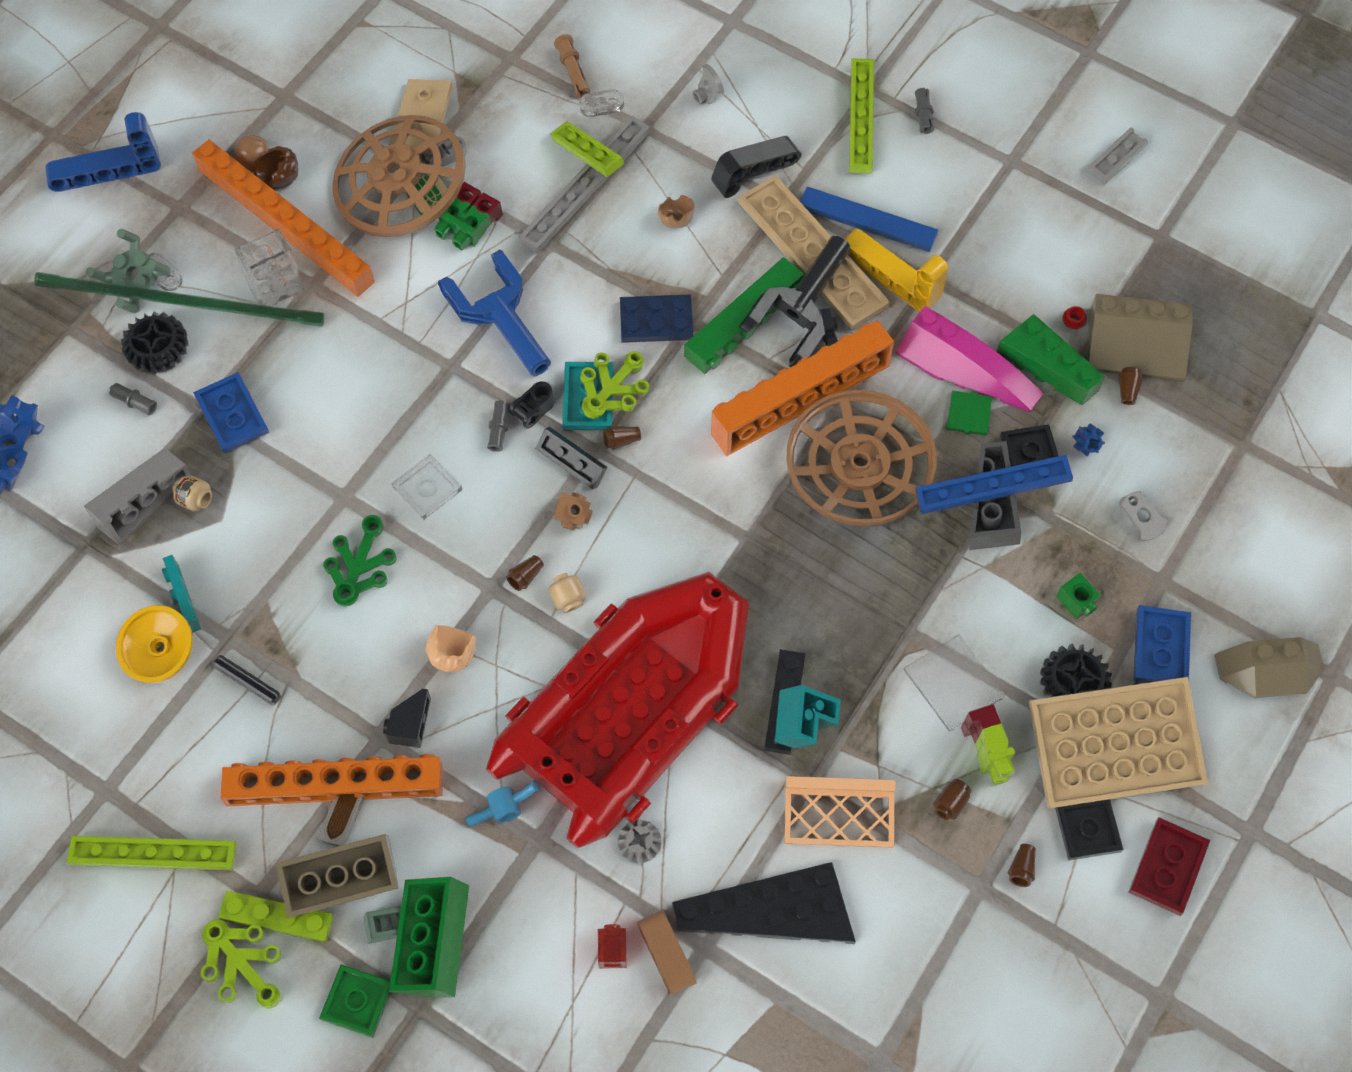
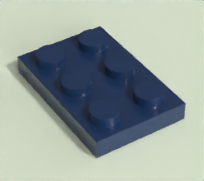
M691 294L620 297L621 343L690 340L693 337Z

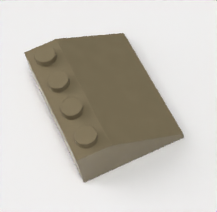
M1096 294L1090 308L1088 362L1099 372L1120 374L1125 367H1135L1142 371L1141 375L1143 377L1185 381L1193 325V304Z

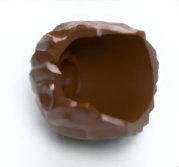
M276 146L268 151L262 152L261 156L253 161L254 175L271 188L286 187L292 184L298 176L299 169L296 155L287 147Z

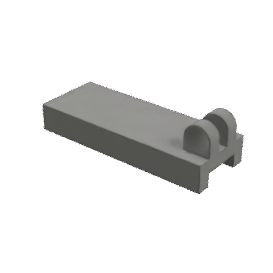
M1130 127L1088 166V172L1105 185L1147 146L1148 140L1139 137L1134 133V129Z

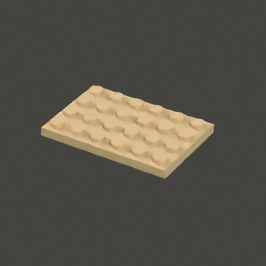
M1188 677L1029 701L1047 808L1208 784Z

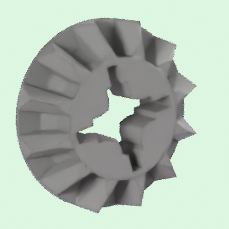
M641 819L635 821L634 824L628 822L620 830L618 837V847L621 854L634 863H645L652 860L660 851L662 843L659 829L650 821H642ZM634 832L640 837L647 836L644 840L646 850L639 844L632 845L635 841Z

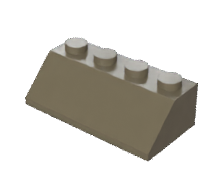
M387 834L275 863L287 918L399 889L395 861Z

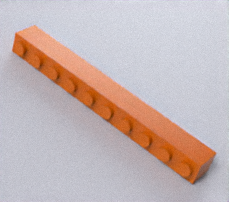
M210 139L192 152L200 172L357 297L375 283L370 265Z

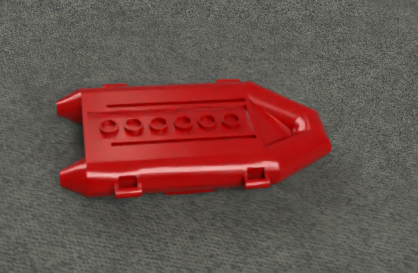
M708 571L629 597L618 609L615 605L610 604L593 622L599 629L530 702L525 697H522L505 715L506 719L511 723L494 740L486 771L498 780L523 770L533 780L538 782L539 785L573 812L566 838L576 848H581L606 838L623 818L634 824L651 804L644 797V794L711 719L721 725L738 706L731 697L739 689L749 610L748 601ZM722 702L726 703L722 707V709L717 714H715V710L720 706V704ZM636 799L640 800L628 813L627 809Z

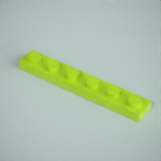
M851 59L849 173L872 174L874 59Z
M71 836L66 863L72 866L234 871L237 843L236 841Z

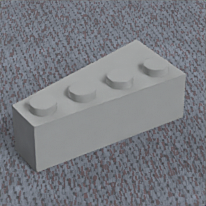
M164 448L84 505V508L96 526L115 543L120 545L174 494L173 486L175 482L186 475H191L185 463Z

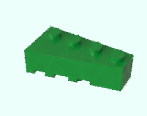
M1035 314L1031 315L999 342L997 353L1012 362L1014 367L1021 371L1023 369L1035 375V379L1042 383L1047 382L1055 387L1056 391L1081 405L1099 392L1105 378L1102 373Z

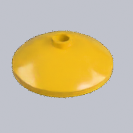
M153 605L136 611L124 622L117 636L116 656L119 665L131 678L144 683H159L172 678L185 666L191 655L193 647L191 627L182 614L167 606ZM164 644V650L159 652V647Z

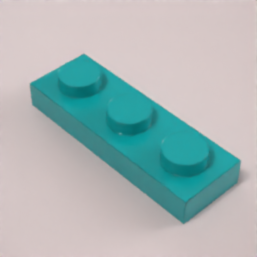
M173 555L164 557L165 568H162V573L166 582H171L173 589L169 590L173 603L179 604L181 611L178 612L188 621L192 633L199 631L201 626L179 564Z

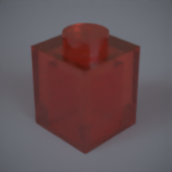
M618 924L604 925V929H598L599 969L627 968L626 928H621Z

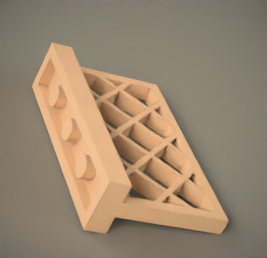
M786 776L784 844L894 848V792L896 780ZM791 795H802L810 804L798 814L791 806ZM809 796H817V797L812 801ZM822 796H829L837 804L827 815L815 804ZM836 797L844 798L841 801H839ZM849 797H856L864 805L854 816L843 806V803ZM863 798H872V799H871L870 801L866 802ZM876 798H888V810L880 817L870 804ZM812 806L823 817L813 828L801 817ZM839 807L850 818L840 829L829 819V816ZM866 808L877 819L868 830L856 819ZM791 812L796 816L792 821ZM887 815L888 824L883 820V818H885ZM799 819L809 832L803 838H790V827ZM825 820L836 831L830 839H822L815 832ZM852 821L864 832L857 840H849L842 832ZM880 822L888 830V841H877L869 832ZM812 833L817 839L807 837ZM840 835L844 840L834 838ZM865 836H867L871 841L862 840V839H863Z

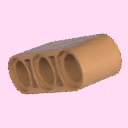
M660 910L637 921L640 933L669 994L672 996L697 984L692 969L664 911Z

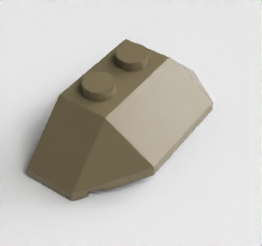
M1302 637L1248 641L1214 655L1220 680L1225 683L1228 682L1236 689L1253 698L1307 694L1324 670L1318 644Z

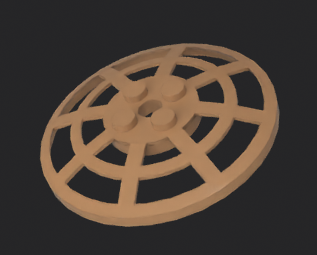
M417 115L398 116L377 123L354 139L341 156L333 178L335 204L343 218L352 227L371 236L398 237L420 230L439 218L457 197L464 181L466 169L462 146L454 133L446 125L429 117ZM414 122L427 123L440 128L444 133L431 138L422 131L411 128ZM404 123L400 129L390 130L376 137L373 136L374 133L384 128ZM398 135L395 144L383 148L379 143L382 139ZM408 135L424 140L423 143L414 148L405 144ZM449 139L455 151V169L441 166V154L437 145ZM363 141H366L367 144L357 153L352 165L344 166L354 150ZM372 148L376 154L371 158L370 162L359 164L363 155L368 149ZM431 148L434 163L433 165L423 164L419 154ZM397 166L400 167V168H399L398 170H396L394 173H390V171H391L394 167H397ZM367 172L369 181L358 190L356 173ZM422 173L431 174L426 184L418 191L415 185ZM349 174V185L353 196L343 205L339 195L340 176ZM439 176L452 178L445 194L431 208L424 197L434 187ZM374 188L378 193L382 194L381 204L371 202L364 196ZM405 192L410 195V198L404 201L390 204L391 196L401 195ZM360 203L367 209L379 212L378 225L362 222L352 216L350 212ZM414 204L423 212L421 216L406 223L388 226L389 212L404 210Z
M850 390L822 398L804 411L791 430L787 443L786 461L793 486L810 507L823 516L848 525L871 526L894 521L918 506L919 503L915 489L918 486L908 483L913 468L912 457L927 452L928 472L923 485L925 486L933 482L937 465V453L929 428L912 408L887 394L867 390ZM850 402H871L889 408V411L883 421L869 416H853ZM840 404L843 418L829 423L820 432H817L807 424L821 411ZM898 414L905 417L915 427L924 443L909 448L904 437L892 427ZM855 424L870 425L878 429L873 436L857 434ZM845 426L847 436L842 438L837 444L826 438L834 430ZM802 432L813 440L808 457L809 466L794 467V448L797 438ZM886 434H889L897 442L901 450L889 453L887 447L881 441ZM819 446L832 453L830 464L816 466V454ZM856 458H863L867 464L865 466H857L854 460ZM904 460L905 471L901 480L888 474L891 463ZM833 474L840 483L834 492H831L824 485L819 477L820 475ZM797 477H812L817 488L829 498L822 507L805 493ZM885 483L895 488L887 496L876 500L873 489L880 484ZM849 489L863 491L866 502L846 500L843 496ZM902 491L916 496L902 510L892 515L882 516L879 506L893 501ZM837 504L854 509H869L872 519L848 518L831 511Z

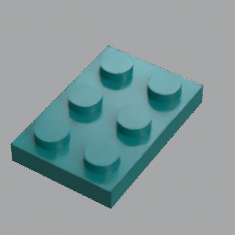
M565 362L563 430L603 431L612 426L613 410L605 411L597 419L588 418L582 410V402L587 397L584 383L580 379L584 368L590 367L595 370L596 377L593 383L597 395L602 390L598 370L594 366V362ZM609 362L607 366L610 380L614 375L613 362ZM610 396L606 401L613 400V396Z

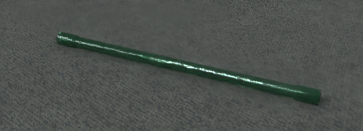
M36 272L34 277V284L38 287L131 298L299 322L300 324L323 327L324 313L293 310L61 277L60 275Z

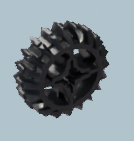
M154 311L152 316L144 313V318L142 319L135 317L136 323H128L129 330L123 331L124 338L121 339L124 356H126L128 363L133 365L134 368L137 370L142 369L146 374L150 370L156 374L158 369L166 372V367L168 366L175 368L174 362H182L181 355L187 354L186 347L189 346L186 330L179 320H176L173 315L168 316L165 312L158 315Z
M1073 643L1067 649L1061 646L1057 650L1058 652L1052 651L1049 658H1046L1043 662L1044 667L1040 670V675L1043 676L1040 680V685L1046 686L1043 690V695L1051 694V697L1077 694L1080 690H1088L1089 688L1094 689V691L1110 689L1112 682L1109 680L1112 678V673L1106 671L1109 663H1101L1103 657L1102 655L1095 657L1093 655L1094 648L1088 652L1084 651L1083 644L1079 646L1078 650ZM1065 663H1074V666L1071 668H1058ZM1077 671L1076 677L1078 678L1077 681H1079V682L1077 683V685H1076V687H1075L1076 681L1074 680V677H1072V676H1074L1075 672Z

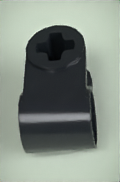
M544 381L536 382L511 404L509 413L512 416H517L523 422V426L526 429L532 428L554 406L555 401L552 387ZM541 395H547L545 398H538Z

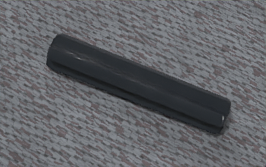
M223 655L217 656L214 660L213 666L216 670L270 705H275L281 698L277 690Z

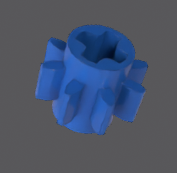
M1091 423L1087 427L1079 426L1075 435H1072L1077 442L1073 447L1086 456L1089 453H1099L1098 451L1105 444L1101 438L1104 432Z

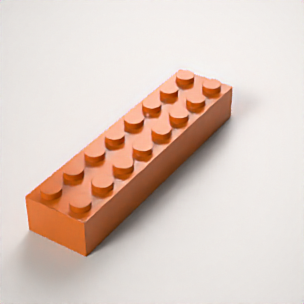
M878 320L871 324H864L857 332L851 335H844L835 344L822 347L813 356L802 358L791 368H784L769 380L764 379L754 388L738 393L734 399L718 404L712 410V437L726 456L733 454L798 418L818 400L831 394L846 391L890 366L894 340Z

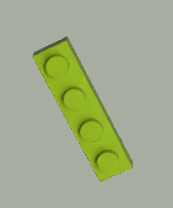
M568 121L550 133L554 142L606 177L625 164L622 156Z
M226 891L218 918L245 926L258 925L264 930L327 943L334 915L317 910L287 918L285 904L282 902Z

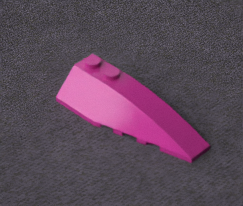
M926 305L911 322L895 351V354L935 379L941 381L945 379L956 383L955 386L965 389V387L979 391L978 394L990 395L999 398L1000 402L1027 412L1032 411L1044 394L1022 372L991 347Z

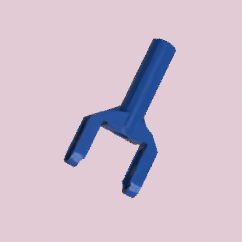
M502 250L492 253L491 258L495 265V271L506 286L476 301L473 306L468 302L453 279L445 277L438 281V286L443 296L462 322L476 325L494 323L531 375H541L551 365L550 359L515 312L523 292L522 277Z

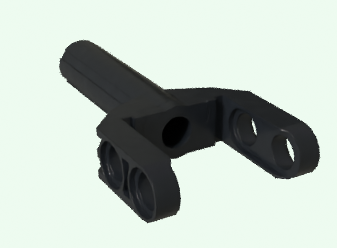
M831 236L798 286L791 289L786 287L768 288L759 296L739 328L747 334L754 325L760 323L774 302V306L802 328L806 327L808 329V332L789 358L788 366L791 368L802 358L809 357L825 334L822 316L816 308L815 302L849 253V243L842 237Z

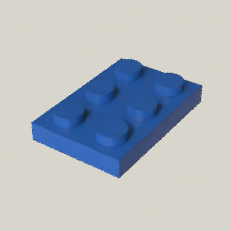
M239 372L193 392L223 453H227L269 433Z
M1138 606L1136 613L1133 681L1150 683L1184 677L1189 679L1191 612Z

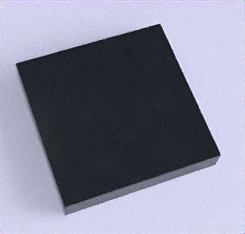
M1049 424L1003 431L1000 434L1001 441H1007L1011 467L1059 456Z
M1110 799L1055 808L1068 861L1123 851Z

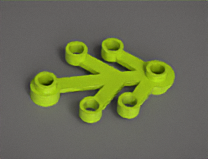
M632 351L625 356L623 366L611 380L607 367L610 360L609 356L602 352L596 354L594 366L598 370L602 387L598 395L593 383L596 377L595 370L590 367L582 370L580 379L584 383L587 396L582 402V410L588 418L597 419L605 411L611 410L630 412L636 405V399L632 395L645 396L648 393L649 383L645 380H638L635 385H620L630 373L641 371L644 359L639 352ZM625 395L622 400L606 401L610 396Z
M216 919L208 922L202 930L203 942L208 945L206 965L202 967L200 972L201 977L205 981L214 982L219 978L220 971L217 968L220 948L227 955L224 982L218 990V997L224 1003H231L237 997L235 989L237 968L257 991L256 999L262 1007L267 1009L274 1008L281 1000L280 990L273 984H266L247 962L267 961L270 964H276L282 957L280 949L275 945H269L265 949L236 948L230 942V940H249L254 944L260 943L264 938V931L258 925H251L247 929L229 928L226 922ZM214 929H220V934L217 937H211ZM259 930V936L252 939L250 937L251 932ZM276 950V957L268 959V953ZM213 968L215 970L214 975L207 978V970ZM231 989V996L223 998L224 991ZM271 990L272 996L269 999H263V993Z

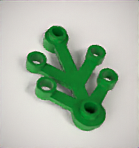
M369 515L362 521V528L365 534L355 559L349 549V542L345 536L338 535L333 539L334 549L341 554L349 570L346 580H344L339 571L340 565L336 558L329 557L323 563L326 573L331 575L336 585L333 590V598L340 606L347 607L353 605L358 600L360 593L374 586L377 588L386 586L388 582L385 572L380 570L375 571L370 578L358 583L357 580L359 575L383 564L391 566L397 560L394 550L386 548L382 550L381 554L366 560L375 537L379 536L384 529L382 520L376 515ZM372 526L378 527L376 530H369ZM344 541L345 544L343 546H337L338 542ZM388 554L393 555L389 560L384 559ZM331 563L336 564L332 569L327 568ZM377 577H384L381 582L375 581ZM346 592L351 593L350 596L346 598L342 597V595Z

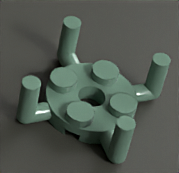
M119 229L117 236L130 242V250L114 257L112 272H102L89 267L86 270V275L102 282L112 281L114 290L129 297V302L123 299L117 300V308L137 313L139 311V298L149 293L147 290L151 285H155L158 276L168 275L170 268L154 261L147 253L140 251V237L124 229ZM137 268L138 275L132 280V271Z

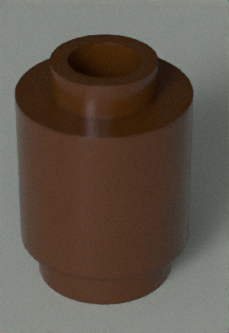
M953 779L952 782H948L933 803L936 814L945 820L956 819L970 799L971 788L959 779Z

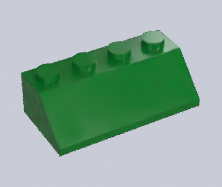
M453 877L405 880L389 992L428 998L455 997L469 885Z

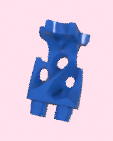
M11 395L6 405L0 404V494L4 490L10 492L20 475L28 454L23 450L25 442L31 435L41 433L45 425L36 420L38 405L24 403ZM7 441L15 442L13 445L3 447V444ZM14 459L16 464L8 466L7 461Z

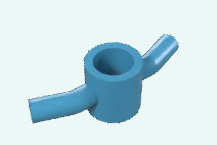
M532 781L516 793L509 786L494 790L487 795L490 805L488 808L465 817L468 827L494 817L496 823H505L517 818L521 814L518 803L536 793L540 789V785L538 782Z

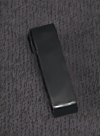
M781 136L729 150L718 159L711 181L724 198H730L740 190L744 179L790 167L799 161L802 154L788 136Z

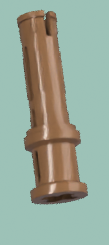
M563 34L555 39L554 46L560 52L561 63L567 67L577 97L588 96L587 93L590 94V88L579 65V53L574 49L572 36Z

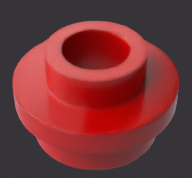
M1073 306L1064 312L1062 320L1066 327L1077 330L1084 327L1087 316L1081 307Z

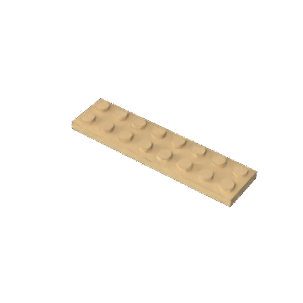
M774 175L739 196L738 203L790 262L802 271L805 276L831 236L783 182ZM848 255L820 294L851 331L890 306V301Z

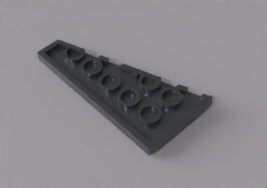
M832 862L672 902L677 926L681 932L726 933L735 936L753 935L763 938L819 940V942L835 941L845 942V944L856 943Z

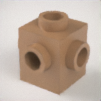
M562 492L551 519L561 522V527L575 531V528L580 529L583 527V524L588 525L593 512L589 509L591 503L586 501L587 497L572 492V495ZM570 509H574L576 515L572 514Z

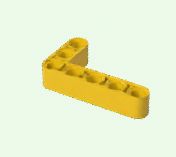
M853 229L844 238L850 245V251L847 255L856 265L920 312L925 305L931 308L942 297L948 274V265L942 257L932 255L916 271L860 229Z

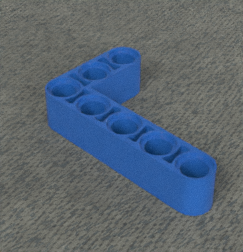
M132 112L124 118L127 139L130 145L48 162L45 166L48 188L52 191L61 192L158 171L161 167L158 145L144 114Z

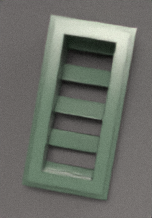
M401 906L365 913L364 925L368 944L397 938V915H400ZM390 917L392 930L387 929L385 918ZM379 920L381 932L376 933L374 921Z

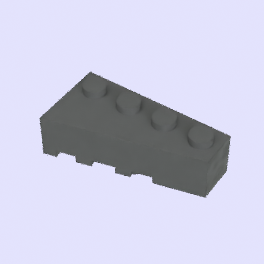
M1007 441L981 444L978 474L1011 467ZM1015 494L974 503L969 550L1020 544L1021 527Z

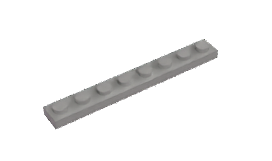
M631 116L605 146L622 156L624 161L650 133V126ZM586 164L519 236V242L538 254L608 177Z

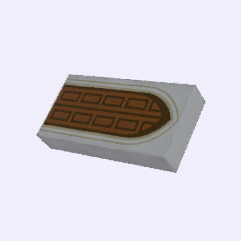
M339 794L338 798L333 799L317 839L337 847L345 845L363 804V797L357 798L354 797V794Z

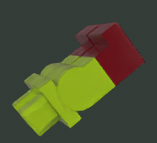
M994 704L969 711L961 726L964 737L971 735L978 750L977 760L981 764L979 767L981 774L989 773L994 786L1008 782L1010 780L1009 775L1015 772L1011 760L1016 753L1013 746L1008 747V738Z

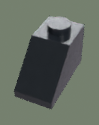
M421 689L391 710L390 717L385 719L383 734H386L389 744L421 748L431 702L428 689Z

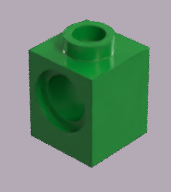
M1081 573L1063 584L1056 595L1057 599L1075 619H1078L1083 614L1086 617L1092 614L1098 608L1096 604L1101 596ZM1075 595L1082 596L1085 601L1078 600Z

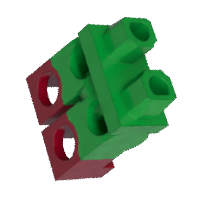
M464 181L454 202L439 217V222L434 228L436 236L445 240L452 233L455 235L452 238V243L461 251L469 244L475 246L478 243V239L485 234L494 220L498 221L502 217L501 202L484 192L481 193L479 189Z

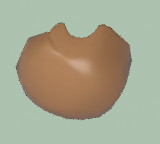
M255 135L244 136L235 145V160L246 169L253 170V161L261 156L262 152L270 149L267 141Z
M681 195L677 200H672L671 197H668L664 203L659 205L658 216L667 227L683 228L691 222L695 204L692 199L685 195Z

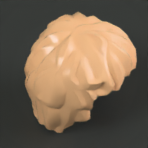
M436 625L428 637L425 651L432 666L443 672L456 673L470 665L475 651L476 637L461 629Z

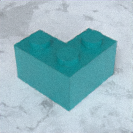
M803 685L780 690L775 742L794 749L817 744L818 729L839 725L841 699Z

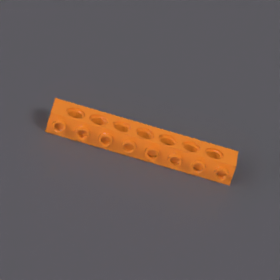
M433 754L420 755V758L397 755L393 759L368 757L362 761H355L352 758H341L339 762L316 759L312 763H301L300 761L291 760L286 761L285 764L274 765L272 762H260L257 766L234 763L231 767H222L220 799L228 807L332 802L333 799L338 798L339 794H354V797H363L364 800L443 796V765L441 759ZM411 772H421L418 778L414 780L408 779V775ZM384 773H394L390 780H381ZM358 774H366V778L363 781L354 782V778ZM339 775V779L335 783H327L330 776ZM306 776L312 777L308 784H300L302 778ZM277 778H285L281 785L273 786ZM258 779L253 787H246L249 780Z

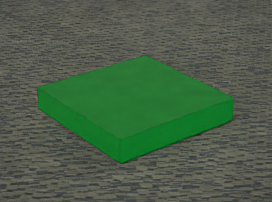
M341 964L319 1019L374 1038L391 994L389 992L390 980Z

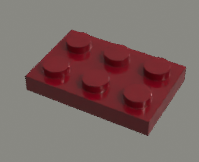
M1158 817L1128 893L1181 916L1186 908L1210 840Z

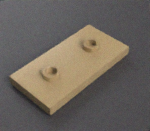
M408 79L398 116H425L443 124L453 88L452 81ZM414 122L411 128L422 131L431 138L439 135L441 129L436 126L420 122ZM404 123L396 124L394 129L402 128ZM398 135L391 137L389 145L396 143ZM408 135L405 144L414 148L423 143L424 140ZM431 148L421 153L433 155Z

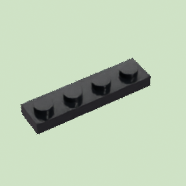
M780 649L764 751L791 754L792 747L775 742L780 690L801 685L806 653Z

